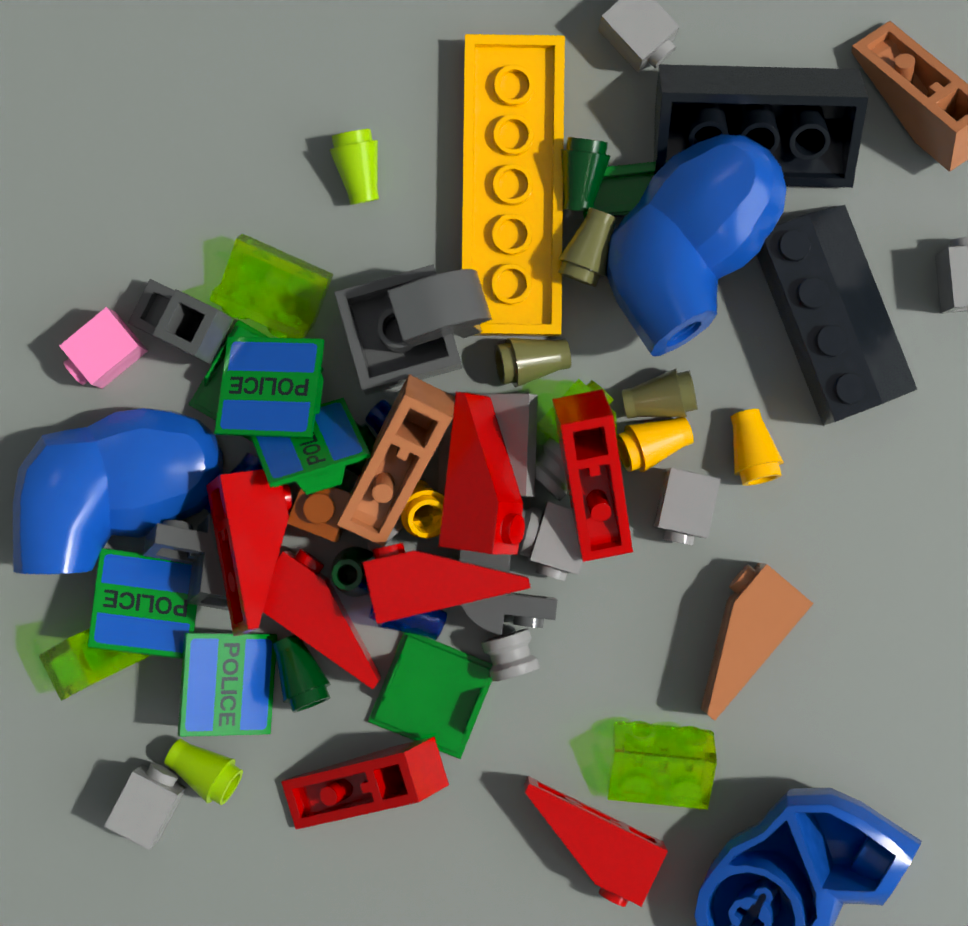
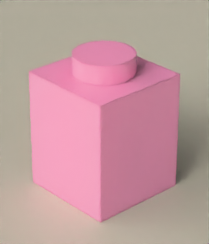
M107 307L59 345L69 357L63 364L70 374L81 385L89 382L91 385L102 389L148 352L122 318Z

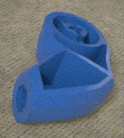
M722 134L698 142L672 156L652 177L639 203L623 218L610 236L606 277L617 304L652 356H661L683 346L709 327L717 315L718 279L744 267L761 251L765 239L773 231L784 211L787 188L782 167L770 150L746 136Z
M140 408L114 412L88 427L42 435L18 469L13 498V573L68 574L92 571L102 548H104L111 535L141 538L146 536L157 523L162 524V522L167 520L181 521L200 513L209 504L206 485L223 474V453L215 434L200 420L181 413Z
M831 787L789 789L760 822L731 837L713 859L699 890L695 909L697 926H834L843 904L882 906L903 877L922 841L864 802Z

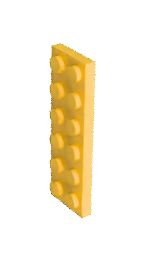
M465 34L462 269H474L477 271L492 320L480 324L482 332L475 335L561 336L562 275L558 272L562 261L558 258L562 254L563 236L561 149H564L565 35Z

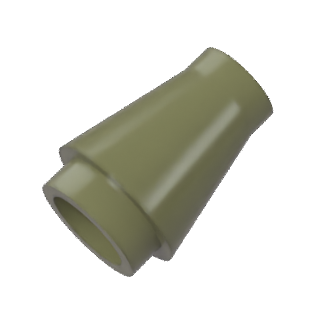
M589 208L585 219L558 258L562 261L558 273L583 284L596 287L600 276L606 277L609 241L617 218L603 211Z
M507 338L505 344L495 346V363L501 384L512 383L514 387H518L556 371L571 368V352L567 340Z
M677 368L637 386L622 390L624 408L628 419L635 417H687L686 412L698 410L690 370L678 373Z

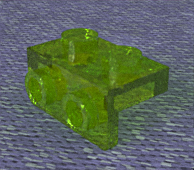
M242 233L235 240L222 281L212 290L209 300L222 306V310L231 317L251 319L267 326L268 331L276 337L304 338L316 323L333 273Z
M616 721L613 728V753L607 786L608 800L708 810L717 765L714 732L693 726L674 727L654 725L643 721Z

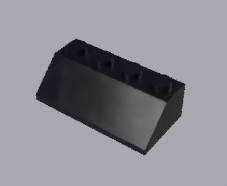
M659 64L655 102L654 175L666 164V160H669L672 156L698 142L725 134L746 136L770 150L782 167L786 186L853 188L869 98L860 70Z
M842 205L808 213L776 225L765 239L761 251L757 254V258L822 424L827 425L918 390L846 206Z

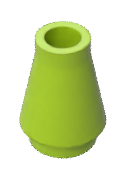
M371 129L354 130L331 136L334 148L329 149L348 193L350 205L379 200L378 140H373Z
M181 738L173 744L164 761V764L174 770L206 803L214 801L219 805L225 804L236 790L243 775V770L235 766V759L189 744Z

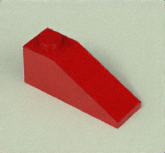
M603 389L552 399L582 561L632 553L633 548L614 417Z
M456 392L439 547L486 554L518 555L519 543L522 541L525 531V522L522 516L523 501L491 398L489 396Z
M263 469L221 474L206 485L233 637L244 635L259 628L289 519L288 511H290L292 504L289 485L284 484L270 488Z
M403 543L373 549L375 560L363 562L377 624L531 588L527 576L418 550L405 552Z
M299 548L296 554L289 550L282 551L277 559L263 613L373 690L382 676L330 579L320 573L324 564L301 548Z
M435 737L389 747L281 781L296 830L419 803L449 785Z
M528 776L524 783L525 794L594 884L601 887L598 893L610 902L622 907H626L628 901L642 907L668 853L663 841Z

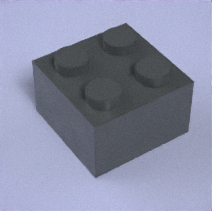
M434 264L335 292L361 389L365 395L402 386L409 374L423 380L462 369L453 333L417 346L403 341L388 294V290L436 275Z

